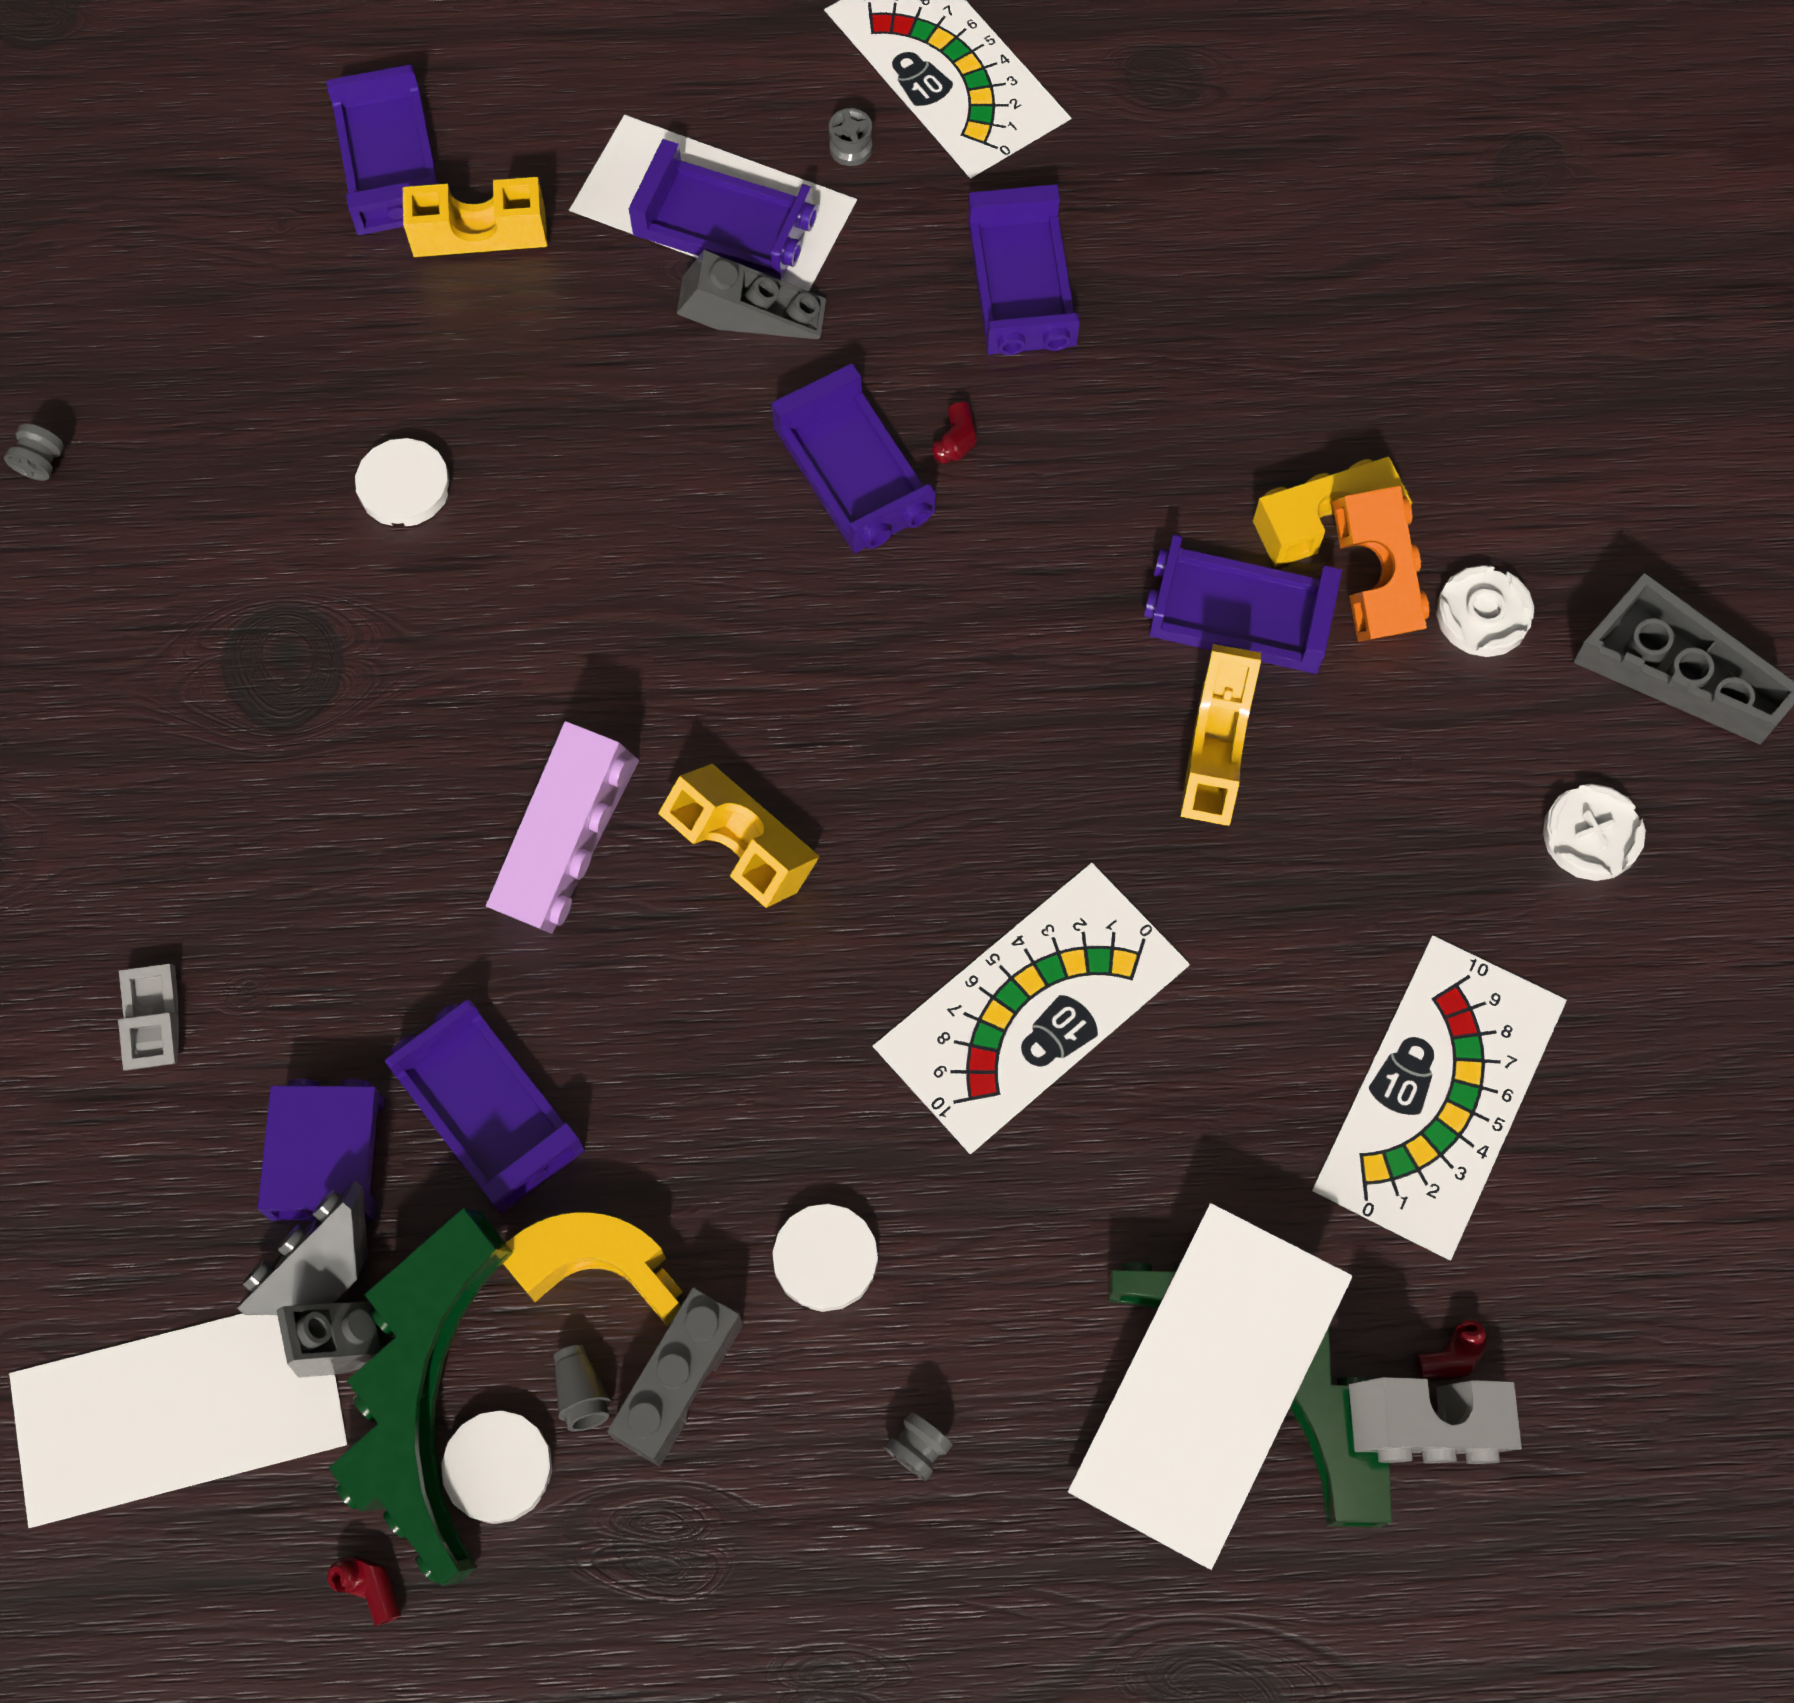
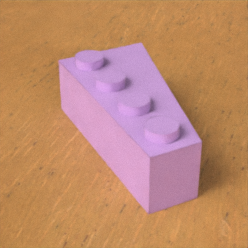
M564 722L486 907L551 934L556 925L561 926L564 923L572 904L570 897L579 880L586 873L591 856L639 762L621 743L569 722Z

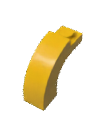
M1216 644L1212 645L1192 738L1181 817L1230 826L1240 783V766L1246 727L1261 663L1260 652Z
M597 1213L561 1214L527 1227L506 1242L513 1254L503 1265L534 1302L539 1300L565 1277L587 1269H603L619 1274L629 1281L666 1326L673 1322L681 1308L676 1298L683 1292L663 1268L656 1274L653 1273V1270L666 1260L662 1248L642 1230L621 1219Z

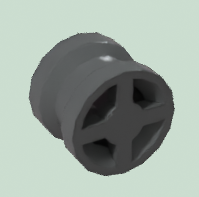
M854 108L836 112L829 122L831 156L839 164L845 166H858L865 163L873 151L871 119L862 110Z
M33 424L19 425L15 436L17 443L15 446L8 448L4 461L21 475L38 481L48 480L53 472L51 465L53 458L59 457L64 449L62 440L40 426Z
M910 1411L904 1419L903 1431L898 1437L890 1438L885 1444L884 1449L910 1472L927 1481L933 1473V1462L938 1456L946 1455L953 1444L934 1426Z

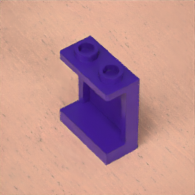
M292 1079L288 1081V1086H271L257 1208L270 1221H314L316 1217L312 1215V1212L322 1199L333 1189L341 1194L355 1180L363 1187L365 1222H375L376 1200L370 1195L377 1111L384 1109V1098L376 1087H371V1083L358 1079L342 1080L339 1086H320L319 1082L309 1079Z

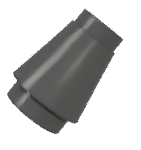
M573 1345L556 1352L553 1357L556 1364L555 1375L559 1419L566 1422L569 1431L588 1430L607 1421L609 1418L608 1407L611 1404V1400L589 1356L586 1354L585 1347Z

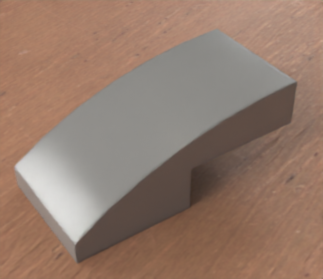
M163 964L119 970L124 1019H118L123 1070L128 1071L178 1064L179 1014L175 965Z

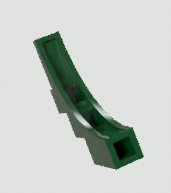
M466 1208L460 1210L365 1294L375 1308L371 1315L376 1324L389 1336H396L347 1380L357 1394L353 1397V1401L358 1410L368 1420L376 1421L378 1424L328 1467L338 1481L335 1484L338 1495L349 1507L358 1509L360 1512L378 1510L383 1507L386 1509L383 1516L387 1525L399 1537L407 1538L418 1553L415 1560L421 1572L432 1582H439L441 1586L460 1583L478 1568L455 1530L440 1486L434 1439L435 1403L445 1357L462 1317L484 1283L513 1254L512 1250L482 1212Z
M1132 1262L1121 1264L1120 1270H1112L1108 1278V1302L1147 1306L1158 1310L1180 1265H1175L1173 1272L1152 1271V1265L1148 1263ZM1329 1326L1292 1401L1290 1410L1307 1439L1321 1481L1326 1526L1382 1528L1392 1523L1389 1463H1380L1378 1461V1452H1355L1349 1384L1367 1381L1369 1378L1341 1377L1337 1378V1386L1331 1385Z

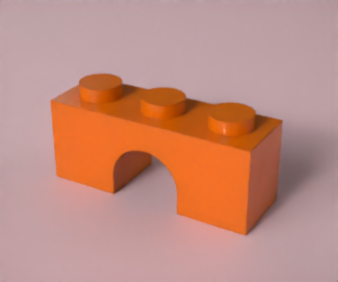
M1401 486L1348 495L1333 501L1332 506L1340 549L1352 546L1367 547L1376 553L1382 567L1381 577L1374 588L1349 595L1357 641L1361 642L1426 629L1425 619L1429 617V602L1425 592L1420 591L1417 572L1421 568L1420 553L1416 544H1411L1408 525L1412 522V509L1408 498L1402 495Z

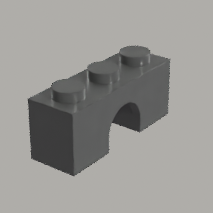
M692 1288L607 1430L608 1434L616 1442L660 1467L688 1420L687 1412L697 1391L712 1370L717 1371L743 1326L740 1315Z

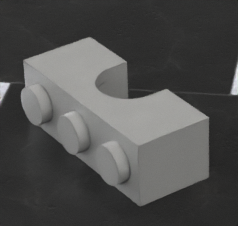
M1382 1377L1349 1384L1355 1452H1378V1461L1380 1463L1413 1461L1412 1453H1422L1423 1463L1456 1462V1454H1466L1467 1464H1489L1500 1462L1499 1452L1522 1449L1514 1382L1471 1380L1436 1387L1437 1415L1430 1402L1428 1379Z

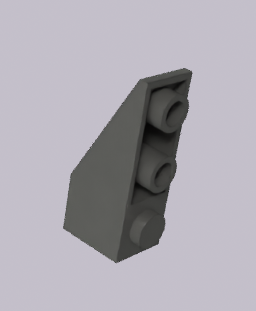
M704 250L683 275L676 314L717 330L819 339L822 332L826 298Z

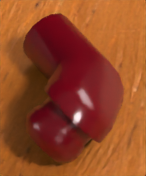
M957 402L949 406L948 415L951 429L943 434L942 439L933 443L932 453L941 464H947L951 460L956 462L975 447L977 441L970 405L966 402Z
M1463 1320L1457 1325L1456 1331L1444 1351L1416 1354L1418 1378L1434 1380L1464 1377L1471 1374L1487 1347L1486 1330L1483 1325L1475 1320Z
M358 1556L344 1557L330 1566L327 1574L330 1587L339 1593L344 1591L365 1598L374 1626L389 1623L402 1616L385 1567Z

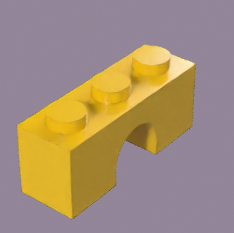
M538 177L493 180L494 196L489 201L481 204H466L456 200L451 195L448 184L403 187V225L413 256L423 257L547 247L546 210Z
M1390 457L1376 461L1366 459L1355 463L1348 470L1333 475L1328 473L1318 474L1310 478L1305 484L1289 489L1278 487L1270 490L1263 497L1259 498L1253 523L1274 568L1318 554L1325 534L1320 518L1326 515H1334L1332 502L1339 498L1401 486L1403 497L1406 496L1410 505H1412V501Z
M713 764L680 775L658 813L692 844L704 840H712L733 850L740 860L730 877L765 908L798 893L820 857Z

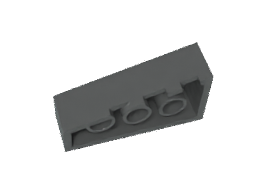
M1645 573L1585 640L1573 662L1760 745L1794 706L1793 680Z

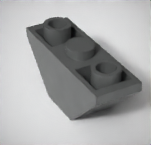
M354 1180L341 1194L334 1189L330 1191L312 1212L316 1219L306 1229L302 1228L299 1224L294 1227L277 1247L281 1254L271 1264L263 1259L254 1267L242 1283L248 1290L237 1308L244 1315H277L276 1310L282 1306L332 1304L357 1280L368 1257L363 1187Z
M370 1301L282 1306L276 1310L286 1361L298 1378L337 1375L358 1370L396 1336H389L376 1324L371 1315L375 1308Z

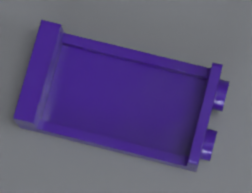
M413 66L389 67L384 70L346 75L327 80L326 85L333 106L348 194H346L348 209L358 236L404 227L403 187L438 184L421 94Z
M662 139L628 208L634 236L697 256L706 250L781 281L788 266L794 267L801 252L802 235L804 231L810 232L812 230L818 211L817 205L813 204L811 186L802 184L798 195L794 196L681 161L679 144Z
M1057 184L969 193L967 221L987 355L999 353L1015 355L1022 351L1041 349L1058 351L1066 347L1077 346L1080 322L1078 314L1074 313L1058 218L1060 197Z
M853 364L847 365L771 403L775 431L854 554L865 548L873 549L879 547L892 534L906 527H918L935 513L936 492L931 484L922 485L862 393L861 376Z
M1173 534L1170 550L1160 548L1154 576L1163 578L1160 591L1150 589L1144 617L1153 619L1149 637L1212 650V645L1216 644L1260 652L1261 662L1313 674L1318 673L1326 652L1342 569L1323 566L1319 579L1186 550L1180 547L1183 536Z
M470 999L460 1005L454 1003L444 1008L435 1017L432 1026L419 1035L412 1034L399 1041L392 1049V1055L385 1060L393 1074L500 1215L585 1152L579 1138L568 1124L562 1121L481 1017Z

